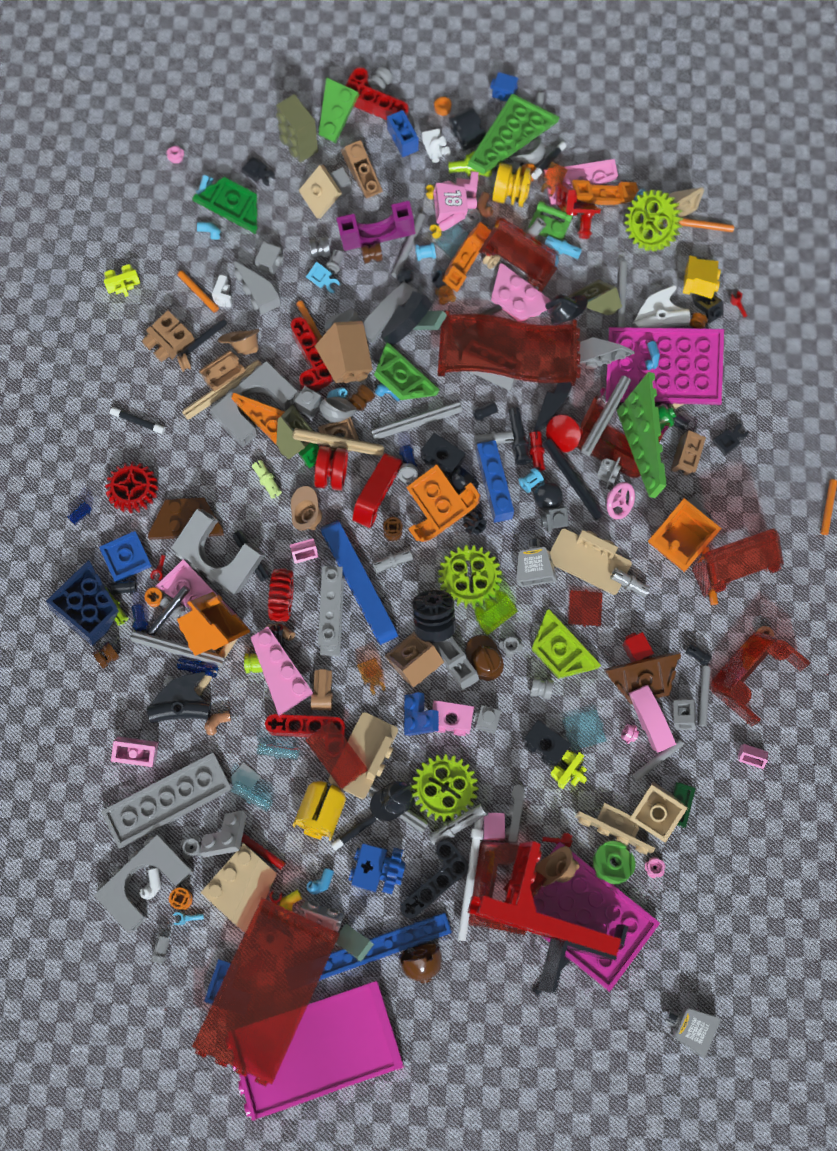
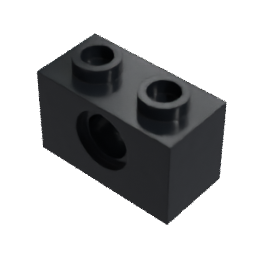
M436 433L432 434L421 449L423 462L433 466L439 465L446 476L452 477L453 472L465 461V452ZM439 454H444L447 457L445 459H439L437 456Z
M539 720L522 741L527 751L532 754L536 752L541 756L542 762L554 767L571 746L568 741ZM543 740L548 741L551 748L548 750L543 749L540 746V742Z

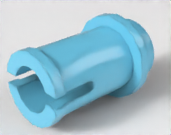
M203 175L199 190H196V193L200 194L205 191L208 186L212 185L214 179L211 177L209 179V176Z

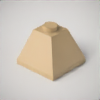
M703 187L669 194V197H675L673 203H679L676 209L682 210L678 217L684 218L697 210L704 192Z
M653 782L630 817V820L658 839L666 842L688 807L670 792Z

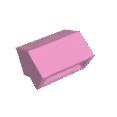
M314 539L290 545L295 563L319 557Z
M743 744L740 746L738 758L740 762L764 769L768 761V751Z

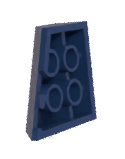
M90 560L46 600L49 610L92 647L108 632L119 612Z

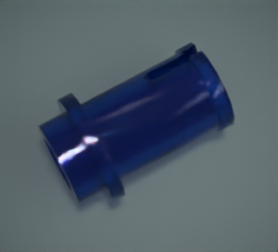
M410 445L400 447L399 455L402 456L404 464H413L417 468L418 466L413 455L414 449Z
M85 501L83 503L80 502V506L67 516L75 526L87 514L90 515V512L93 510Z
M133 605L131 607L134 620L132 626L136 631L146 630L148 621L145 618L144 605Z

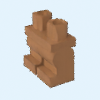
M167 310L152 326L146 329L148 334L144 337L142 343L148 350H151L157 344L159 348L153 354L162 362L168 357L174 359L176 354H179L182 349L194 341V337Z

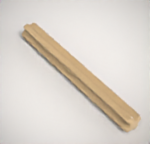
M255 360L245 367L246 371L217 391L211 390L183 409L182 413L187 420L191 419L226 395L230 389H235L244 377H249L254 372V369L262 363L259 360Z
M295 428L292 434L295 440L335 448H347L351 451L382 456L384 453V447L379 444Z

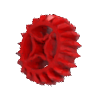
M133 461L130 466L124 462V468L117 466L118 471H111L113 477H107L109 484L105 485L106 490H108L106 496L110 497L109 502L114 504L116 509L120 508L122 512L128 509V512L131 514L134 509L140 513L141 507L147 510L146 504H153L151 498H157L155 492L159 491L156 485L158 480L154 478V472H150L148 466L143 468L142 463L136 466ZM136 476L144 478L147 484L137 481ZM134 483L135 488L133 487V489L130 492L129 488H131V486H133ZM117 492H122V494H126L128 500L120 498Z
M284 568L274 569L271 576L268 616L270 620L275 622H287L291 616L294 593V575L292 570Z

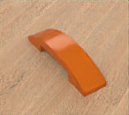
M589 180L572 181L573 188L577 193V199L596 205L629 203L634 200L635 195L639 191L636 182H620L618 186L590 185Z
M479 222L464 240L442 281L455 292H458L467 278L465 276L481 249L487 246L494 234L482 222Z

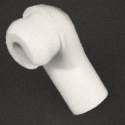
M158 868L148 870L150 882L145 888L140 890V896L143 899L153 898L161 888Z

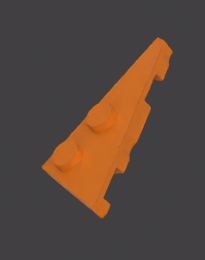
M233 392L231 399L276 444L278 418L284 411Z

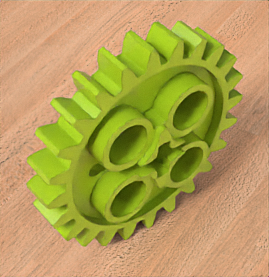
M650 190V193L644 191L643 196L637 195L638 201H631L634 206L628 207V210L631 211L630 214H625L629 218V221L625 222V224L629 225L626 231H631L628 238H635L633 244L639 243V249L645 247V251L664 250V246H671L669 241H676L674 235H680L677 228L683 227L681 224H678L683 218L678 217V214L682 210L676 209L679 203H673L675 197H669V193L663 194L662 190H657V192L656 190ZM656 203L659 206L657 212L654 209ZM641 214L644 216L643 222L640 221ZM665 219H666L667 222H668V225H667L666 228H665L664 225H663V222H664ZM650 230L653 232L652 238L649 237Z
M465 545L464 551L457 547L456 554L450 551L451 558L445 556L444 560L446 563H440V567L444 569L438 570V575L442 576L438 578V582L443 583L440 586V590L446 589L445 592L449 593L454 600H457V606L462 602L464 603V608L471 604L474 609L476 603L482 607L483 600L489 603V596L494 598L496 596L493 590L499 591L500 586L497 585L502 581L501 578H498V576H501L502 571L497 570L500 564H493L496 557L489 558L490 551L483 554V547L479 551H476L475 545H473L472 550H469L468 546ZM467 560L470 562V573L471 577H473L472 587L474 593H471L469 588L470 584L469 577H467ZM475 563H480L483 565V568L477 570L473 567V565ZM461 565L464 570L457 572L454 570V567ZM484 582L486 584V587L482 589L478 588L476 586V583ZM458 584H464L466 586V589L460 591L456 588V586Z
M445 754L444 759L441 760L439 755H436L435 762L428 758L429 765L422 763L421 765L424 770L417 769L416 773L419 777H413V781L417 782V784L412 785V789L417 790V792L413 793V797L419 798L415 805L422 804L420 812L427 810V817L434 814V821H437L439 816H442L443 822H445L448 816L453 821L454 815L460 817L462 815L461 811L468 812L466 806H474L470 799H477L473 792L478 791V787L473 786V784L478 780L471 779L475 772L467 771L470 766L469 764L464 767L462 766L463 759L457 763L455 762V756L448 760V756ZM439 769L445 770L447 777L444 779L438 778L436 771ZM429 778H433L442 786L448 784V789L456 794H459L461 798L458 799L447 790L444 793L441 792L442 787L436 783L429 781ZM456 780H461L464 782L465 787L458 790L454 787L453 783ZM432 786L436 789L437 793L430 797L426 795L425 789ZM446 797H450L454 801V805L450 808L443 805V799Z

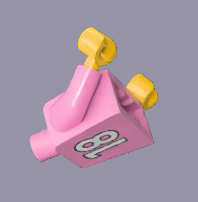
M451 181L436 183L435 187L433 185H427L426 187L428 191L426 193L427 198L434 199L436 223H439V226L431 225L429 228L431 232L436 230L435 233L431 234L435 239L441 236V230L445 231L465 219L468 209H476L477 199L467 198L466 188Z

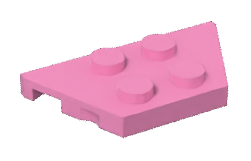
M500 264L491 301L496 305L499 304L506 313L518 322L528 320L529 317L539 316L541 312L547 311L545 304L552 300L504 264Z

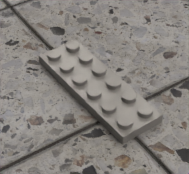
M211 753L102 810L101 813L118 848L121 849L231 791L232 788L215 754Z

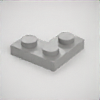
M243 811L225 814L221 832L203 835L200 854L203 857L239 851L246 814Z

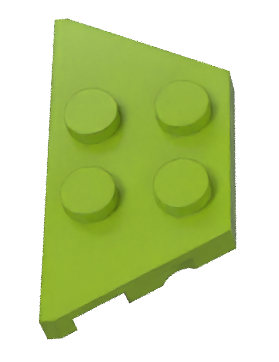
M548 609L531 650L558 679L600 668L601 664Z

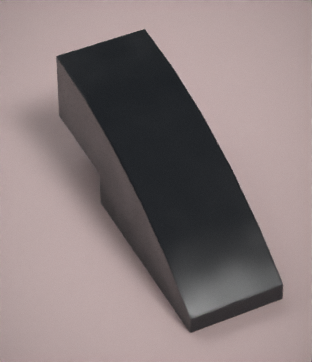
M413 291L404 307L397 306L381 338L386 344L389 343L391 346L398 343L419 324L432 306V303L424 294Z
M559 377L555 392H546L535 425V433L547 427L549 421L560 413L569 398L574 381Z

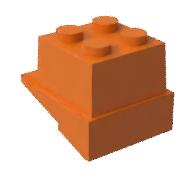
M684 498L648 540V543L685 572L722 528Z
M214 592L187 602L192 611L177 619L179 628L184 633L189 649L193 652L194 656L210 649H218L250 633L249 628L237 614L233 615L222 602V597Z

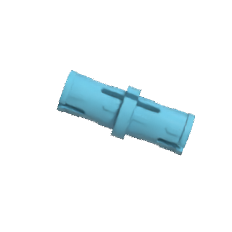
M549 235L544 244V247L556 250L561 255L566 254L574 257L577 260L582 251V248L571 245L566 240L561 241Z

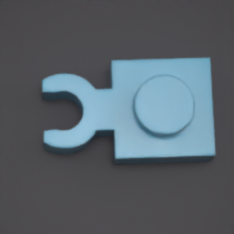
M318 262L315 263L306 276L321 289L326 285L327 290L333 294L335 291L331 289V285L333 283L341 285L338 280L330 279L333 273Z

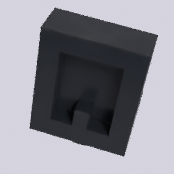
M713 294L712 299L701 295L694 299V306L706 313L709 323L724 314L723 300Z

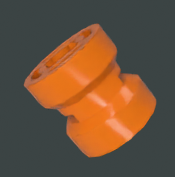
M175 888L169 895V903L178 910L188 909L193 902L191 892L184 888Z

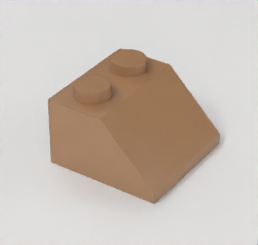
M415 631L385 655V658L413 688L444 663L434 645L419 639Z

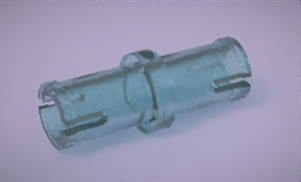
M258 743L257 755L271 756L278 760L285 758L298 761L299 747L282 746V743H277V745Z
M237 781L231 790L232 793L247 800L246 803H252L265 810V812H268L273 804L272 799L258 793L257 789H251L240 783V781Z

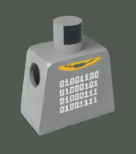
M539 539L528 540V550L519 551L516 580L521 587L558 582L551 554L546 547H540Z
M683 1008L680 1015L669 1010L665 1022L675 1027L672 1037L697 1056L706 1057L721 1019L688 1008Z

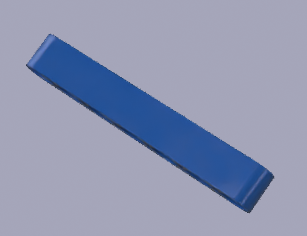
M339 520L321 527V533L338 566L343 567L342 574L379 645L397 638L396 629Z

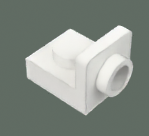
M219 275L212 292L214 302L221 307L232 306L231 296L228 295L230 285L226 276Z

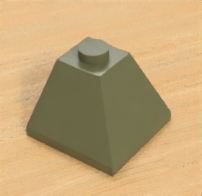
M599 279L568 295V297L585 296L588 300L586 308L604 315H612L622 307L617 288Z
M293 405L278 418L276 445L279 447L281 454L286 456L288 460L310 443L293 439V430L299 428L313 431Z

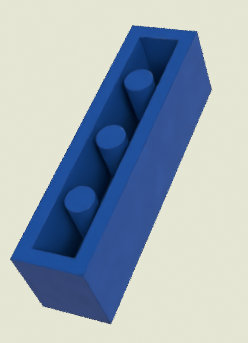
M496 440L479 443L476 446V456L493 522L513 519L514 508Z

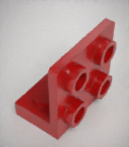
M558 182L556 205L562 211H565L567 215L575 216L577 213H584L586 216H595V213H601V209L594 204L577 202L576 190L564 182Z

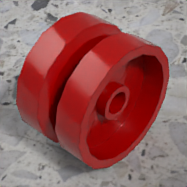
M320 445L315 463V488L325 489L331 477L332 490L343 491L348 464L347 448L338 447L332 459L331 446Z

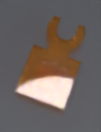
M551 162L543 179L546 183L542 185L541 193L546 188H549L551 190L550 197H552L555 193V186L558 187V182H563L568 169Z
M376 658L358 664L357 668L364 684H371V694L373 696L376 695L374 691L376 686H380L382 691L385 692L384 683L378 680L383 677Z

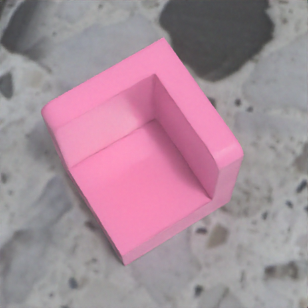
M472 172L471 180L456 179L455 184L466 188L467 197L476 198L479 172Z
M488 813L487 816H484L483 841L504 840L505 813Z

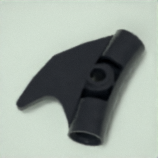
M206 673L188 674L171 680L159 692L153 702L147 706L150 722L156 723L175 719L208 720L211 702L204 700L195 691L196 683ZM177 704L181 705V710L177 708Z

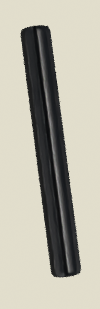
M547 439L543 446L595 520L600 519L604 513L553 440Z

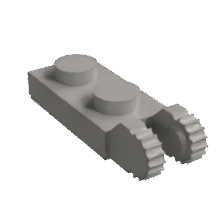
M520 784L515 785L512 789L514 805H510L508 816L512 818L511 826L507 825L505 838H509L508 842L512 845L518 843L525 798L524 786Z

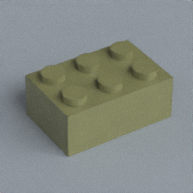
M295 94L276 105V117L279 122L277 126L280 131V141L283 145L289 147L292 157H296L301 163L318 153L315 120Z

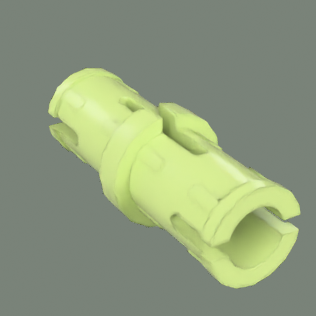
M262 460L258 461L259 465L255 462L252 468L260 478V484L265 486L272 499L276 498L275 494L278 497L282 491L275 483L273 474L269 473Z

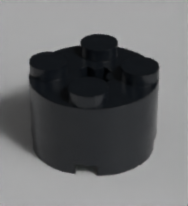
M473 107L466 108L448 118L452 126L450 128L454 138H459L460 141L458 143L462 151L476 146L484 139L486 135L485 129L481 130L480 123L482 122Z

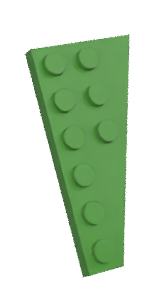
M648 372L618 408L617 414L648 496L656 498L666 487L664 463H661L660 458L663 448L659 444L658 436L661 435L659 410L655 406L654 397L657 396V391L653 388L652 382L655 380V373Z

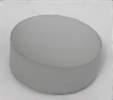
M409 463L403 464L399 468V479L404 483H413L418 477L416 466Z

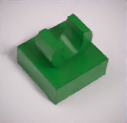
M309 443L298 452L309 469L315 465L319 447L315 443Z

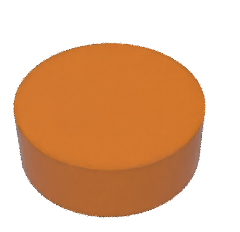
M447 97L437 98L434 103L435 112L441 116L448 115L452 110L451 100Z

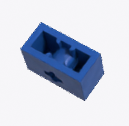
M402 110L387 116V130L401 156L405 157L417 152L419 149V138L405 112Z
M362 844L361 848H357L354 859L358 861L356 869H351L349 881H352V887L374 893L377 892L387 850ZM370 862L373 870H369L368 874L364 873L362 865Z

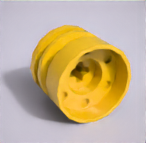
M500 162L492 201L504 204L507 196H511V205L514 206L516 198H519L518 207L523 208L530 190L531 169L526 168L525 174L522 176V167L519 166L516 174H512V165Z

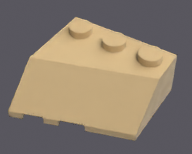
M243 844L240 850L231 857L200 893L250 936L277 873Z

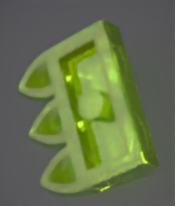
M496 590V602L489 598L485 599L486 610L475 606V620L486 635H489L518 612L511 599L503 591Z

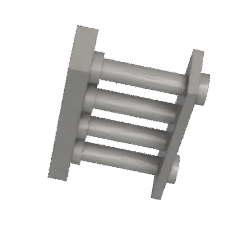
M322 566L318 632L320 656L340 657L344 598L343 567Z

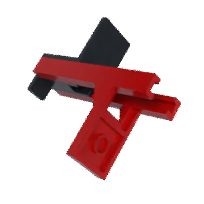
M534 841L519 844L505 902L486 896H471L467 913L549 938L550 943L538 991L556 994L567 949L599 959L616 961L619 946L625 943L628 926L617 924L614 936H610L537 913L530 885L533 884L536 877L534 869L536 862H539L541 858V844Z

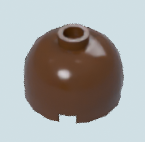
M435 944L417 945L413 947L415 951L408 953L406 949L399 954L402 971L411 980L428 983L441 970L442 953L440 946L436 948Z

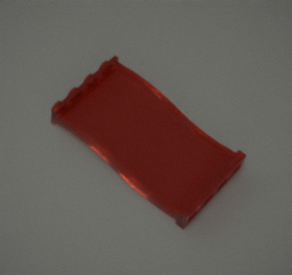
M444 311L447 316L441 325L437 376L445 377L447 372L477 371L529 382H571V386H575L576 378H580L581 367H577V365H580V354H577L580 351V341H577L580 337V328H577V320H573L572 324L536 325L493 315H450V311Z
M261 898L213 1004L192 1044V1047L196 1049L194 1053L204 1058L210 1055L216 1058L214 1061L216 1064L225 1068L228 1064L236 1067L234 1072L244 1077H247V1074L256 1077L255 1082L265 1087L268 1083L273 1084L340 933Z

